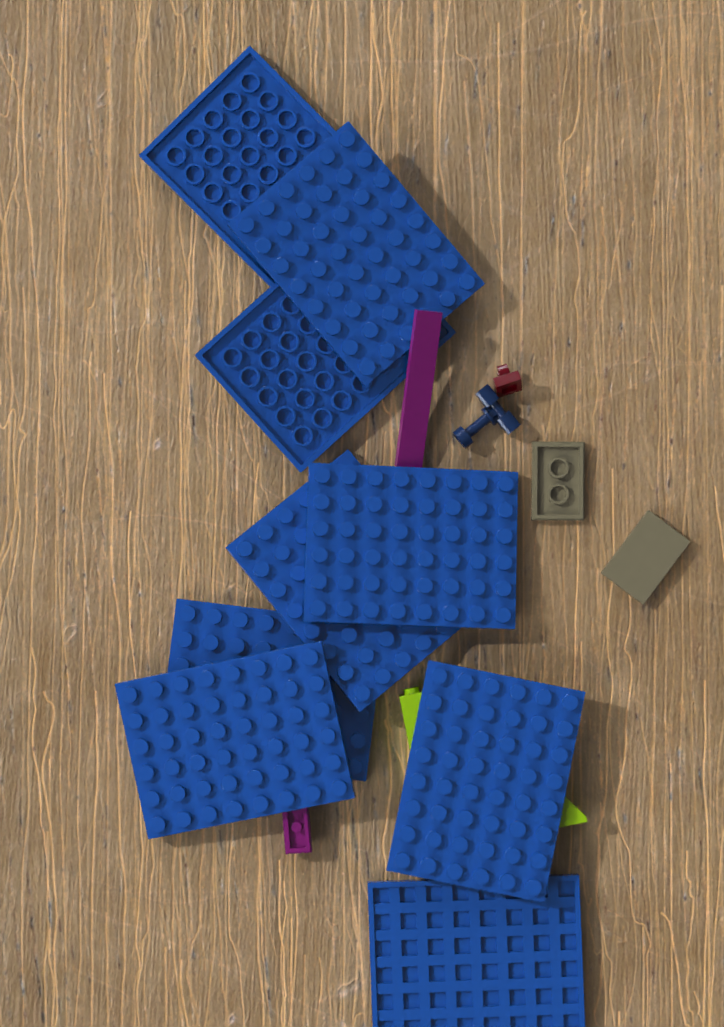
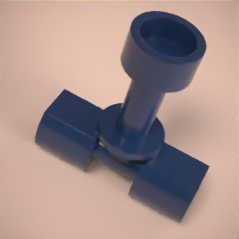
M487 384L474 394L484 406L481 409L483 415L466 429L460 426L452 433L466 449L473 443L471 437L489 423L493 426L498 423L507 435L521 424L510 411L506 412L497 401L499 397Z

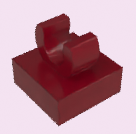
M507 363L497 366L498 377L493 378L494 391L500 398L522 391L519 371L510 373Z

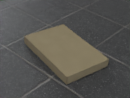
M532 441L531 520L584 521L585 442Z
M647 510L601 571V574L644 605L690 541L651 511Z

